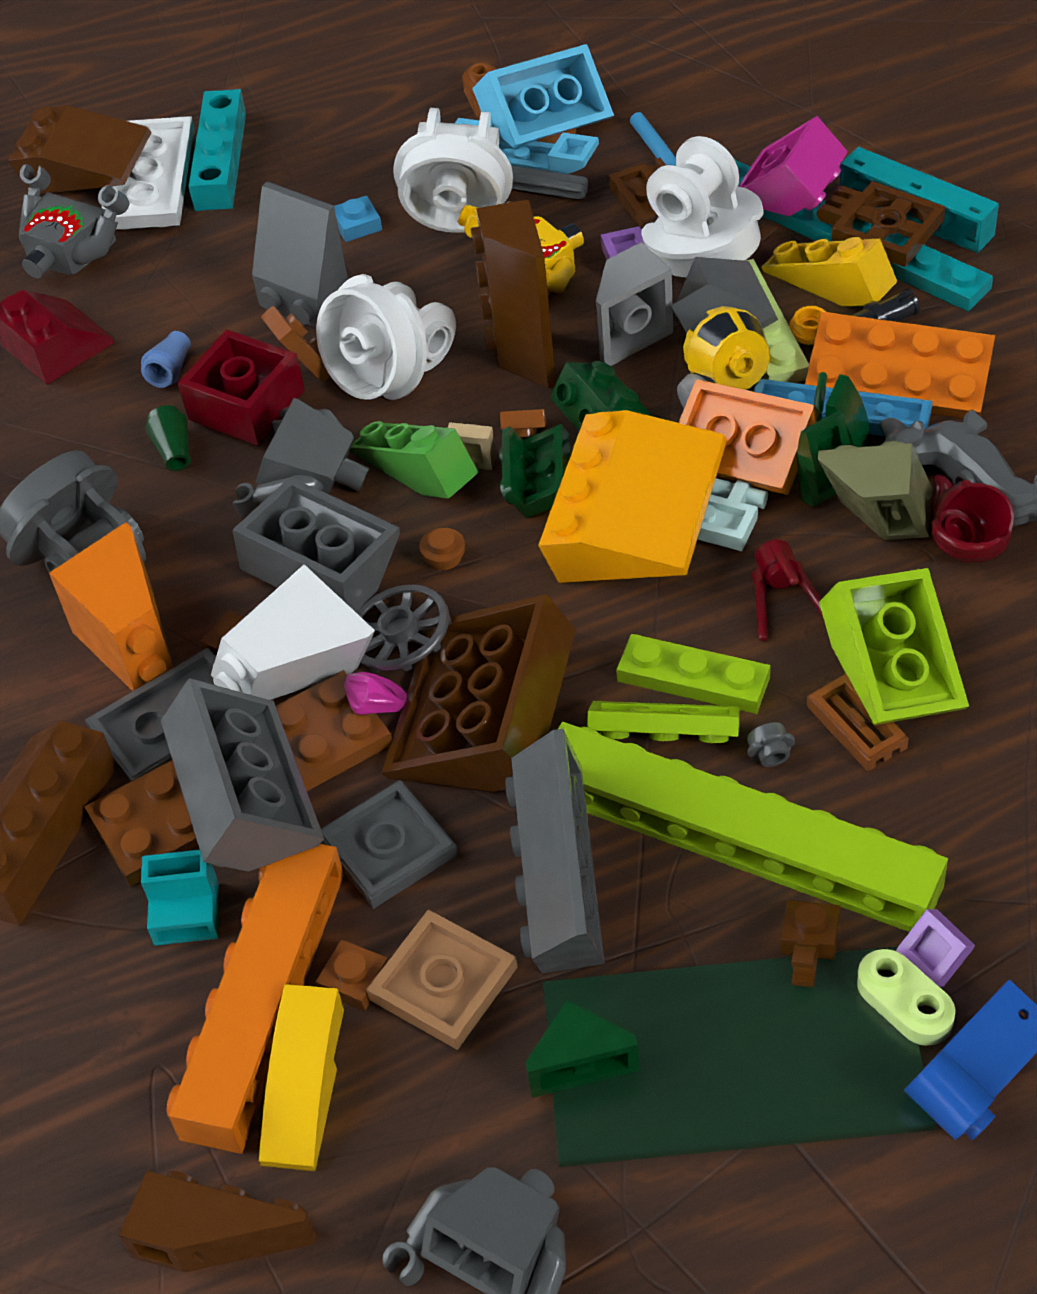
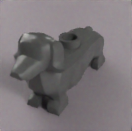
M973 409L965 414L963 422L943 421L924 429L922 421H915L910 427L895 418H886L881 421L880 428L886 438L885 442L912 443L921 464L934 465L952 480L953 486L967 479L972 483L991 485L1002 491L1013 507V527L1037 521V475H1035L1034 484L1015 476L998 448L987 438L977 435L987 429V423Z

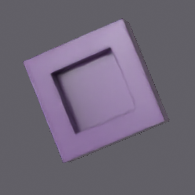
M640 226L601 235V248L606 260L640 242L644 244Z
M927 909L896 951L904 955L939 987H944L976 945L939 910Z

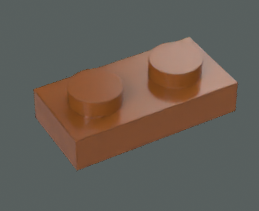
M272 305L260 316L278 340L289 351L297 353L298 359L322 383L330 377L321 359L317 338L312 335L306 339L304 336L308 333V330L292 313L285 318Z

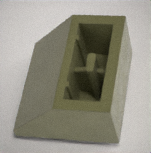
M889 441L881 446L870 447L842 445L833 450L819 451L818 460L841 503L883 540L926 538L930 536L932 487L912 443L904 444L898 441Z

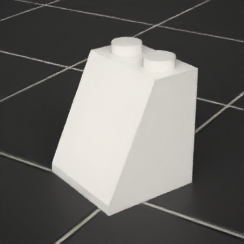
M303 565L221 638L211 676L214 678L213 682L217 686L271 700L314 686L343 670L346 674L352 673L358 668L375 630L306 565Z

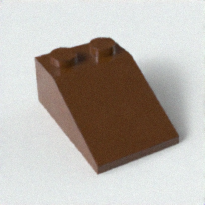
M69 105L44 106L32 114L31 121L23 135L18 139L8 161L19 177L20 170L24 164H29L34 169V178L37 176L39 165L48 172L51 182L45 190L40 191V194L101 188L106 185L110 187L125 185L152 132L147 126ZM24 183L26 188L29 190V186L26 183Z

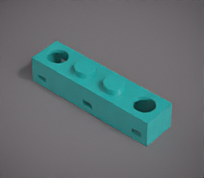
M241 89L204 91L189 180V190L195 211L233 209L246 119Z
M857 147L840 164L839 186L863 192L873 181L945 206V219L932 235L975 253H979L995 236L999 203L861 147ZM910 211L907 212L906 219L922 224V221Z

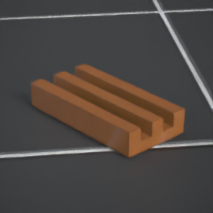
M847 674L807 696V707L867 772L876 767V761L879 759L885 762L892 758L893 751L897 750L901 753L908 748L909 738L894 722L874 725ZM841 691L886 740L882 742L864 723V718L854 708L851 709L837 693Z

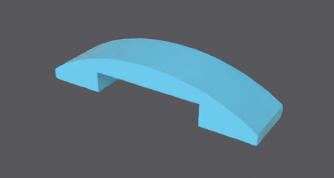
M458 118L455 122L456 124L479 125L478 120ZM564 132L555 144L533 141L517 147L510 146L499 136V148L506 155L511 165L566 174L584 168L599 145L598 137Z

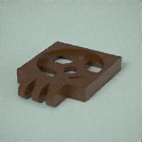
M872 181L863 192L839 186L833 192V195L825 201V204L817 210V217L822 222L833 225L831 241H845L852 237H860L861 240L880 239L889 262L906 267L944 221L946 207ZM910 211L922 221V224L906 219L907 212ZM856 218L872 224V228L867 234L853 229L852 225ZM891 218L897 223L894 225H884L881 221ZM895 233L910 237L904 246L885 241L889 234Z

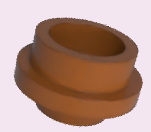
M437 528L426 533L421 539L419 545L420 554L423 560L433 569L449 570L460 563L465 553V541L461 533L454 529Z

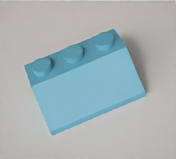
M587 44L487 72L472 88L481 112L491 113V122H493L494 128H499V136L512 147L550 137L573 128H580L614 116Z

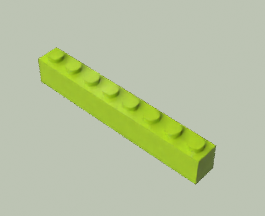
M562 721L558 728L564 729L582 766L588 814L834 905H840L842 908L907 932L912 930L927 909H935L944 888L948 858L936 854L928 847L921 845L913 846L887 837L877 829L853 825L837 819L826 811L805 808L787 801L778 794L763 793L743 786L730 777L715 776L695 769L682 760H670L647 752L637 744L622 743L602 736L589 727H577Z

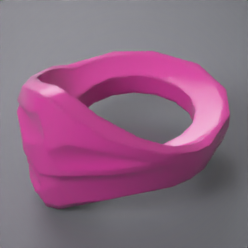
M348 673L344 682L345 692L351 709L358 715L398 712L406 702L407 694L400 686L390 679L373 673Z

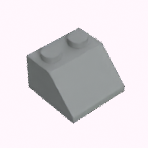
M641 242L606 260L596 298L600 361L610 366L673 333L671 268Z

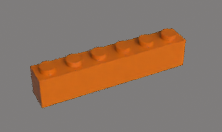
M320 844L314 848L260 867L259 886L254 898H248L244 905L241 918L242 929L237 942L230 943L226 950L224 975L219 988H213L208 996L205 1008L206 1021L200 1036H194L189 1044L186 1056V1072L181 1084H176L172 1088L168 1098L167 1116L180 1141L239 1154L243 1153L266 1090L272 1043L284 984L304 986L344 877L337 847Z

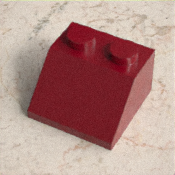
M22 289L0 302V342L2 346L46 385L114 343L108 333L66 299Z

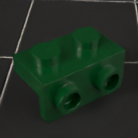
M593 361L592 363L566 362L551 394V400L578 431L581 429L586 414L628 410L648 416L651 415L638 400V395L633 390L627 388L615 375V370L610 365L601 361Z
M562 424L525 440H522L511 426L502 429V448L499 449V456L502 462L503 480L500 481V491L505 501L509 505H514L526 519L553 506L571 456L570 434Z

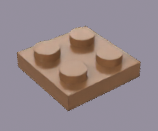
M428 909L366 990L369 1000L458 1050L518 968L516 956Z

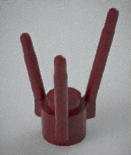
M779 539L770 540L762 544L756 550L755 561L758 568L751 573V577L755 585L758 638L764 642L768 638L766 585L768 584L773 588L783 589L790 585H797L799 582L822 617L823 614L819 603L822 597L805 574L801 562L796 561L790 545L786 541Z

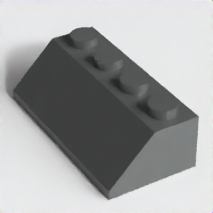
M189 678L161 719V724L203 861L218 867H229L250 872L319 846L324 837L274 701Z
M556 729L512 757L513 776L506 777L505 780L510 808H517L518 825L510 827L512 848L515 857L521 856L523 874L516 875L515 877L516 893L520 907H527L528 925L521 926L520 928L521 944L525 958L532 957L541 973L605 964L582 766L564 729Z

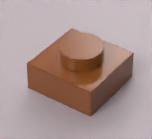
M546 409L500 412L501 429L511 426L520 437H532L537 434V427H547Z
M341 939L317 978L316 986L338 989L343 1003L365 1012L371 1002L366 989L386 965L388 958Z

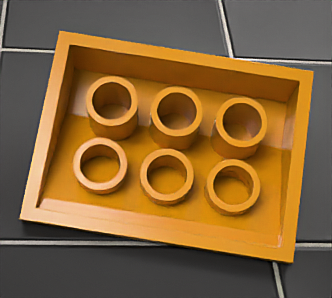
M628 410L586 414L538 545L559 583L687 575L727 442L725 435Z

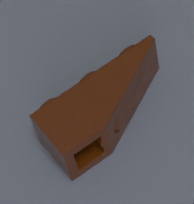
M146 1171L119 1233L132 1258L182 1272L313 1245L317 1237L308 1213L300 1205L292 1201L274 1199L272 1203L253 1199L249 1193L232 1185H221L219 1189L203 1186L193 1177L178 1171H169L166 1176Z

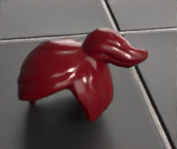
M941 475L935 476V486L931 498V518L933 519L931 531L938 547L948 556L967 563L986 562L1003 553L1010 543L1014 523L1013 507L1007 496L991 485L972 483L966 479L953 486L947 478Z

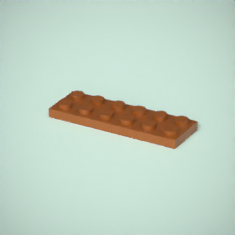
M344 670L276 705L306 791L390 747L392 742L391 733L376 713L358 715L351 709L344 688V682L347 677ZM173 760L84 806L89 819L130 887L141 881L142 856L200 849Z

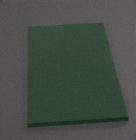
M898 946L835 952L834 960L818 958L814 987L792 985L794 970L792 957L544 981L547 1028L565 1001L568 1000L635 1034L639 1050L640 1071L553 1093L559 1167L935 1130V1121L903 1091L923 1070L918 1044L908 1040L861 996L857 986L859 965L867 954L880 949L896 951ZM889 970L878 971V974L883 977L895 975L894 972Z

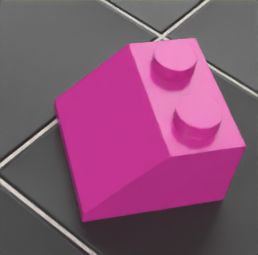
M816 116L764 148L738 187L754 192L760 198L763 210L791 216L803 208L809 211L825 198L826 193L824 189L840 174L841 169L839 165L848 151L819 117Z

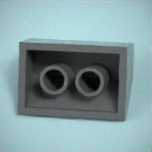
M289 477L233 529L239 568L278 588L299 568L306 565L357 613L367 601L376 595L399 538L400 529L385 520L293 477Z

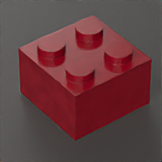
M228 329L220 335L178 382L189 421L257 446L273 429L271 422L273 420H281L280 411L285 407H290L293 399H298L305 391L297 353Z

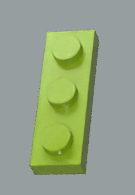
M631 634L616 672L617 682L720 706H740L741 711L757 714L770 679L771 665Z
M593 701L588 710V727L595 731H600V735L611 739L628 738L629 732L649 733V738L657 741H674L679 739V734L699 735V740L702 742L724 743L729 741V736L738 737L740 706Z

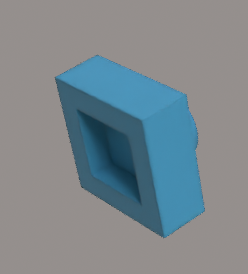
M367 195L357 199H350L345 203L334 206L338 229L345 242L382 230L380 216Z

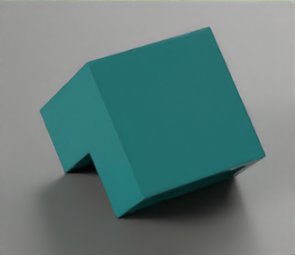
M200 850L142 856L141 885L148 899L147 930L154 946L219 939V881L213 865L203 861Z

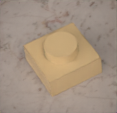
M449 422L448 428L456 429L476 469L493 470L496 460L493 428Z

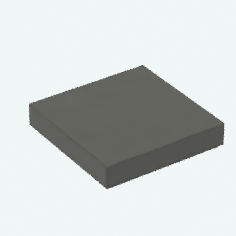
M398 780L321 828L324 837L321 844L337 847L343 872L373 909L458 855L456 844L401 780Z

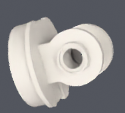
M430 108L427 122L419 123L418 133L409 138L400 147L394 161V179L403 208L419 223L438 231L463 233L464 227L460 226L457 220L465 205L481 208L503 204L511 193L513 184L512 167L506 155L499 148V128L491 127L490 112H481L479 125L443 123L440 118V109Z
M703 136L692 137L685 141L677 151L676 166L666 165L658 168L648 179L646 187L650 205L659 217L654 223H648L642 229L643 242L649 250L671 268L672 275L687 277L695 257L746 260L755 252L761 239L757 220L762 217L764 210L760 198L748 189L737 187L739 171L734 158L720 143Z
M360 274L344 282L338 291L328 296L322 304L316 324L319 353L331 378L346 393L365 400L384 396V398L389 400H396L411 393L420 383L424 372L437 366L448 353L456 332L454 312L449 307L438 302L427 304L419 309L416 307V296L409 286L401 282H390L381 286L375 284L371 276Z

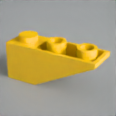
M852 237L845 241H828L827 239H820L812 243L788 241L776 247L773 252L774 255L761 267L763 272L840 306H864L871 301L879 302L897 283L880 239L861 240L860 237Z

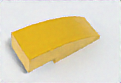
M284 984L265 1090L259 1163L261 1166L316 1171L337 1071L334 1055L344 1013L339 991L336 988Z

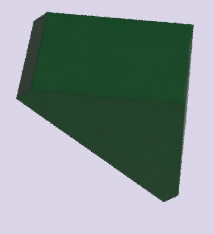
M568 1000L565 1001L525 1061L532 1098L640 1071L639 1050L635 1034Z

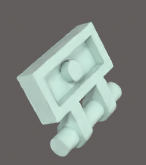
M716 478L697 539L742 551L758 519V508L764 509L766 506L768 491L753 488L750 483L737 480L736 483Z

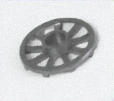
M401 585L387 589L372 597L357 612L363 618L367 611L375 605L382 613L377 623L367 622L375 630L374 633L380 634L371 639L365 653L384 643L385 645L375 659L364 654L360 662L376 673L380 670H396L401 668L404 671L412 669V664L425 658L432 651L437 653L441 648L440 642L446 634L448 625L451 624L448 607L441 595L421 585ZM414 592L428 595V599L414 612L410 610ZM403 593L401 606H393L388 609L382 601L392 595ZM438 605L440 616L419 621L433 607ZM437 627L431 638L417 633L421 630ZM410 641L422 645L420 649L409 655L408 643ZM398 646L400 658L387 660L394 647Z

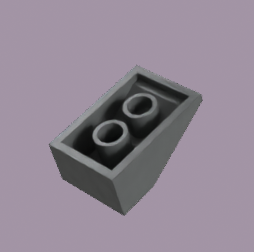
M268 181L262 185L252 270L259 306L268 310L273 305L282 315L287 317L292 313L302 324L316 328L317 317L322 304L328 296L338 291L342 284L348 280L334 206Z

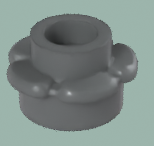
M778 722L767 723L755 728L748 734L747 743L749 748L747 754L754 763L761 762L764 767L777 766L789 758L791 747L795 744V738L792 734L786 732L783 724Z

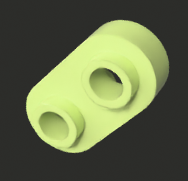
M889 949L875 950L862 959L857 979V986L861 996L908 1040L919 1045L930 1046L943 1042L950 1035L955 1018V1006L952 999L901 953ZM889 970L894 972L895 975L883 977L878 974V971ZM923 1005L931 1006L936 1012L924 1014L918 1010V1007Z

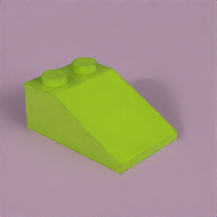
M928 568L841 581L819 601L832 649L874 725L964 710L969 707Z

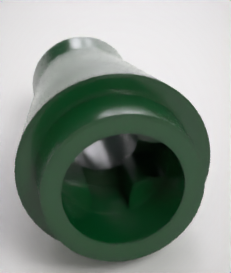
M164 405L153 409L147 416L145 431L163 458L166 468L170 471H179L187 468L191 463V458L189 455L186 416L177 407L171 405Z

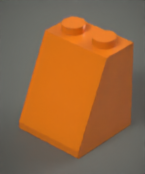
M127 522L49 572L72 633L132 691L173 668L152 586L132 527Z

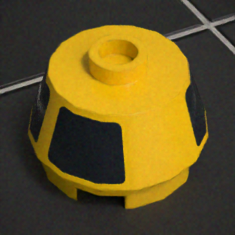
M725 306L708 310L706 313L709 316L698 324L694 332L691 329L688 330L683 345L684 359L688 364L690 373L700 375L707 382L744 390L749 389L759 382L765 374L770 361L769 346L760 322L746 310Z

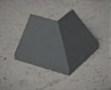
M695 257L678 300L671 305L686 333L689 329L694 332L698 324L709 316L706 313L708 310L721 306L748 311L758 319L763 329L779 320L753 267L746 260Z

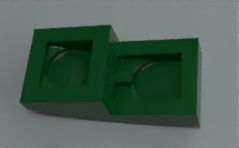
M839 374L826 404L825 418L836 411L844 413L850 445L870 447L869 421L862 398L849 376Z
M836 411L805 428L800 433L797 450L800 490L803 502L813 507L836 495L818 460V453L821 450H833L838 446L850 445L844 413Z

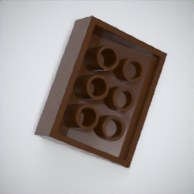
M547 594L451 617V624L448 625L446 634L440 642L441 648L437 653L432 651L416 664L407 692L406 702L402 708L382 769V774L387 779L492 792L506 790V777L513 776L511 758L549 733L576 628ZM437 627L428 629L426 637L431 638Z

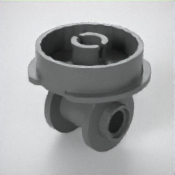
M80 450L63 453L41 465L9 494L0 507V536L7 542V557L13 564L18 566L30 565L46 557L44 563L47 570L51 572L125 522L132 527L143 562L146 560V553L142 545L144 537L135 520L122 508H115L109 503L118 485L117 473L108 465H96L85 452Z

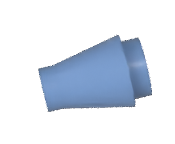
M173 331L167 338L146 352L141 360V373L144 379L149 384L159 388L176 383L179 380L187 352L191 347L190 339L182 332Z

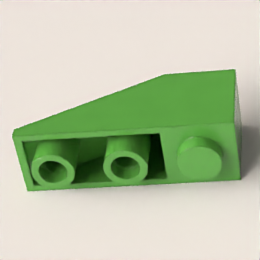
M376 421L364 427L360 431V437L350 447L351 453L422 496L449 499L478 473L455 428Z

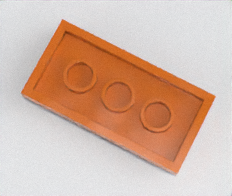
M821 311L805 385L817 386L819 374L825 372L827 374L826 387L834 388L839 374L849 376L857 391L933 401L931 414L964 419L965 414L973 409L981 416L995 335Z

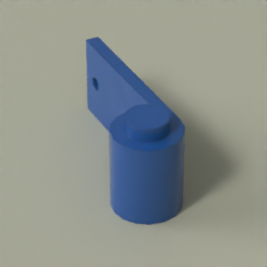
M1009 979L903 1091L955 1141L963 1133L973 1141L996 1117L988 1109L995 1100V1097L1037 1053V1004ZM1019 1012L1025 1013L1026 1020H1024V1017Z

